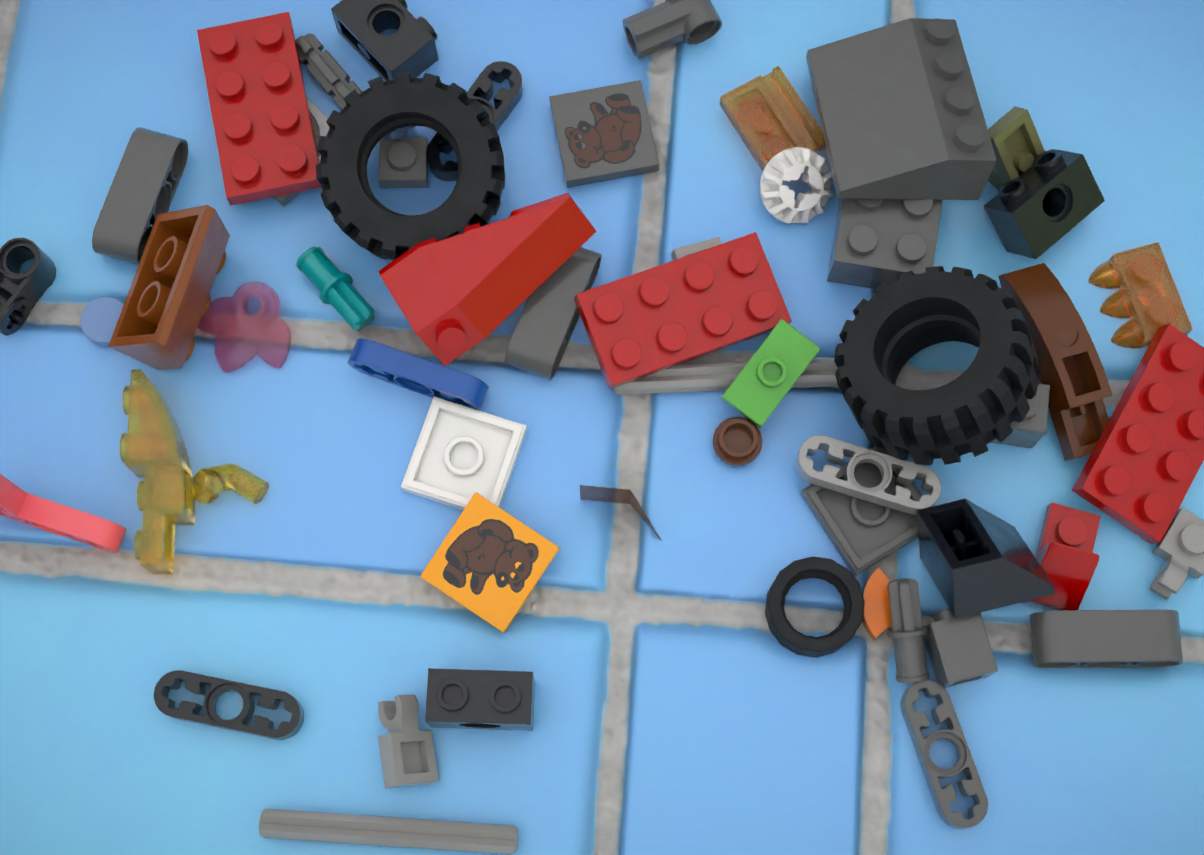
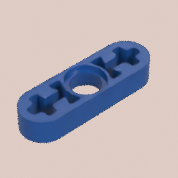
M357 339L348 360V364L368 376L431 398L438 397L479 411L489 389L485 382L472 375L368 339Z

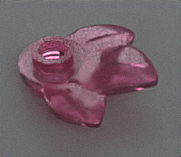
M248 282L240 286L233 296L215 299L210 303L207 312L200 319L198 327L200 330L217 335L215 340V356L222 371L225 373H231L243 367L256 354L267 364L279 369L285 363L291 343L290 329L278 316L280 300L277 293L265 283ZM258 297L261 301V309L258 313L252 315L248 311L247 304L251 298Z

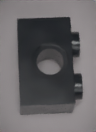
M405 0L340 1L331 8L338 33L385 82L396 79V72H410L413 78H417L439 60L435 40L438 38L436 32L426 19L421 16L416 19L407 10L408 6ZM389 28L397 29V31L391 35L380 34L382 31Z
M1057 149L1041 153L1034 159L1033 165L1018 178L1002 185L998 190V194L983 206L1007 252L1037 259L1105 201L1083 154Z
M428 668L425 721L431 728L533 731L534 674L533 672Z

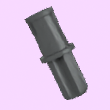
M910 578L892 580L887 585L892 627L887 630V636L893 638L897 670L896 681L900 683L926 681L929 679V673L927 672L923 635L928 633V627L922 625L918 583L915 579Z

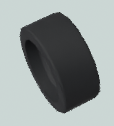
M812 556L795 560L778 573L767 593L765 616L769 630L780 645L797 655L816 658L835 653L853 638L863 621L865 601L859 582L846 567L832 559ZM808 578L823 579L834 585L841 594L844 604L843 618L838 627L829 634L819 637L807 636L795 630L787 620L784 610L785 597L790 588L800 580Z

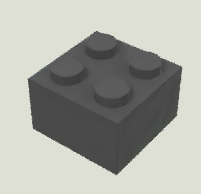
M840 198L827 281L875 289L884 282L889 286L899 281L900 274L911 270L915 275L926 273V267H933L942 200Z

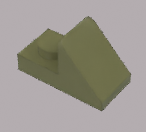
M1014 106L988 129L997 159L988 181L999 190L1005 183L1018 178L1033 165L1032 163L1038 155L1045 152L1027 109Z

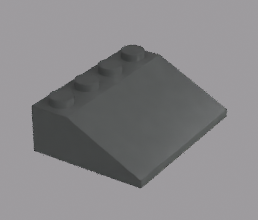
M909 18L807 51V65L837 198L979 200L997 159L955 19Z

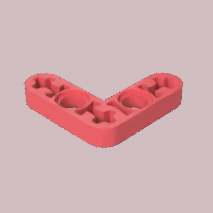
M0 474L1 516L104 551L118 553L127 531L126 528L101 517L26 493Z

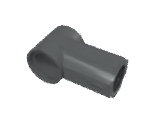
M666 0L659 5L623 19V29L627 42L638 59H642L684 40L689 45L704 42L714 36L722 26V21L711 0Z

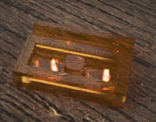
M779 66L773 68L772 72L764 77L760 75L720 96V107L762 171H764L767 163L776 154L785 149L802 147L815 152L818 149L821 151L826 148L822 130Z

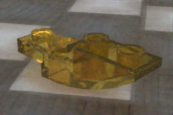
M141 369L131 370L130 386H125L123 390V409L125 415H129L128 433H123L120 438V457L122 462L126 463V467L138 478H145V481L139 482L137 488V504L139 510L143 511L142 530H137L135 533V557L137 560H141L140 565L152 574H173L175 525H195V494L192 470L183 437L168 404Z

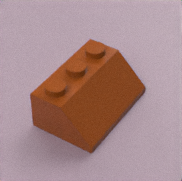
M209 205L157 214L108 347L157 370L182 369L183 364L190 358L194 350L195 341L193 337L199 320L209 308L211 301L209 292L215 276L221 271L226 261L225 248L230 235L214 208Z

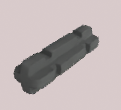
M309 33L295 40L300 62L304 65L308 63L306 69L328 95H335L332 99L341 110L347 105L343 98L355 89L358 94L362 93V90L354 81L348 82L350 76L327 50L321 51L324 49V46L315 35Z

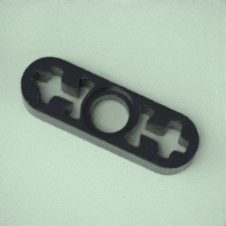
M504 61L494 62L481 72L466 93L472 101L477 100L486 110L487 117L495 125L497 131L522 97V77L519 70L513 64ZM505 79L509 80L510 90L501 88L493 98V107L489 103L494 94L493 81L501 84ZM437 132L428 144L426 151L430 171L440 180L456 181L458 177V161L455 163L452 160H448L443 165L441 164L439 154L441 152L449 154L453 148Z
M180 670L165 674L157 682L154 689V701L158 709L165 715L178 720L275 740H286L293 737L299 732L304 722V710L300 702L292 695L283 691ZM185 682L186 690L205 696L204 715H198L203 706L194 702L181 701L179 708L175 709V701L168 698L170 689H179L181 683ZM210 685L211 688L206 694L205 686ZM236 691L243 699V709L236 718L223 720L216 712V702L223 693ZM254 696H261L257 703L258 706L271 710H277L280 702H285V710L292 713L290 722H281L278 730H273V721L266 717L254 715V726L247 725L255 710Z

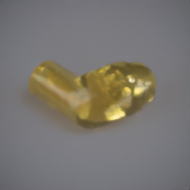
M228 463L202 468L192 478L194 485L191 488V495L198 502L209 504L218 498V493L232 490L252 503L258 504L267 493L269 483L236 464Z

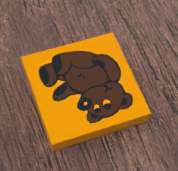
M475 492L420 577L504 633L561 548Z

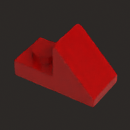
M1053 502L1047 506L1035 558L1053 583L1055 594L1033 599L1029 602L1057 610L1079 609L1099 562L1100 556L1093 553L1101 516Z

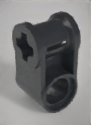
M14 238L7 241L0 248V333L6 336L20 329L27 320L30 311L56 278L54 262L33 241L26 238ZM34 259L33 266L27 272L20 273L22 264L27 260Z

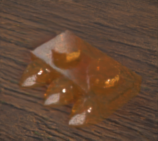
M1159 242L1113 254L1108 261L1099 265L1088 279L1089 283L1100 288H1119V291L1111 294L1100 308V313L1107 316L1131 319L1120 326L1111 338L1112 343L1131 349L1147 347L1151 343L1157 329L1169 323L1185 335H1188L1193 330Z

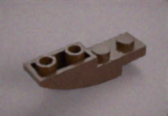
M1045 263L998 276L1001 288L1007 289L1014 297L1018 309L1022 311L1038 356V375L1041 384L1050 385L1048 408L1064 460H1072L1091 454L1109 421L1103 399L1111 397L1113 394L1101 360L1083 320L1070 297Z

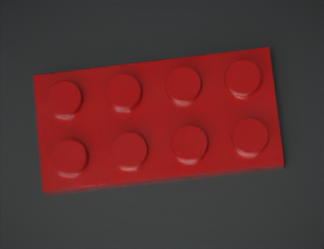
M289 12L197 30L225 193L230 206L320 188L321 184L316 178V165L320 163L293 24Z
M756 232L578 293L574 298L609 389L771 332L781 319L788 324L792 322Z
M1170 323L1157 329L1072 489L1073 492L1150 544L1162 542L1204 460V347Z

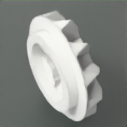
M793 147L779 152L767 163L760 180V195L765 208L773 217L788 224L808 223L809 219L824 213L823 207L827 200L833 196L831 191V179L833 176L825 163V158L810 149ZM801 173H803L802 181L807 183L809 187H812V190L806 193L800 192L797 198L794 199L795 192L788 189V186L782 185L783 180L789 182L791 180H798Z

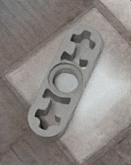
M818 435L807 439L802 444L796 458V468L799 475L810 484L912 515H917V510L932 507L941 493L940 480L930 468L906 460H899L893 456L828 436ZM818 449L827 452L826 460L838 465L841 464L844 456L850 457L851 460L844 471V480L836 478L840 470L838 467L825 465L822 471L814 470L813 461L806 458V455L814 456ZM865 462L874 464L881 472V483L873 488L861 486L854 477V468ZM893 470L899 472L895 480L896 483L910 485L914 479H919L922 481V490L929 492V495H922L918 501H913L910 499L911 491L907 488L896 485L892 490V495L884 491L891 482Z

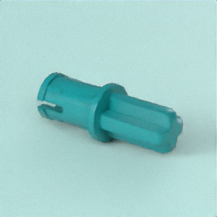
M311 247L298 258L296 267L320 292V300L324 304H331L352 329L360 331L373 322L375 319L374 309L352 286V277L348 273H341L325 255L321 247Z

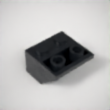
M967 499L917 510L920 559L955 619L1055 594L1053 583L1016 528Z

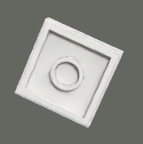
M433 397L401 484L402 491L461 510L465 509L475 492H477L498 507H501L527 432V426Z

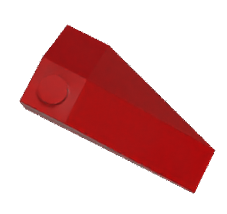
M569 193L514 210L508 218L484 226L476 223L464 227V233L437 242L435 237L419 242L379 270L380 277L414 332L444 366L483 341L596 233L595 227Z

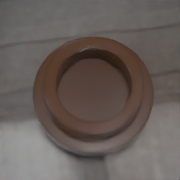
M733 417L724 420L716 428L713 436V449L722 462L731 466H745L753 462L760 453L762 436L758 427L750 420L742 417Z

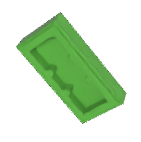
M781 319L721 399L761 428L821 348Z

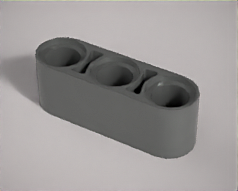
M142 127L136 128L129 139L96 222L92 237L94 252L139 265L157 214L168 212L184 172L188 158V143L185 139Z
M580 247L528 297L506 351V364L548 380L553 379L580 317L574 298L576 294L592 288L601 263L602 255L600 253Z
M1058 610L1030 614L1033 667H1167L1183 663L1179 615L1176 610Z

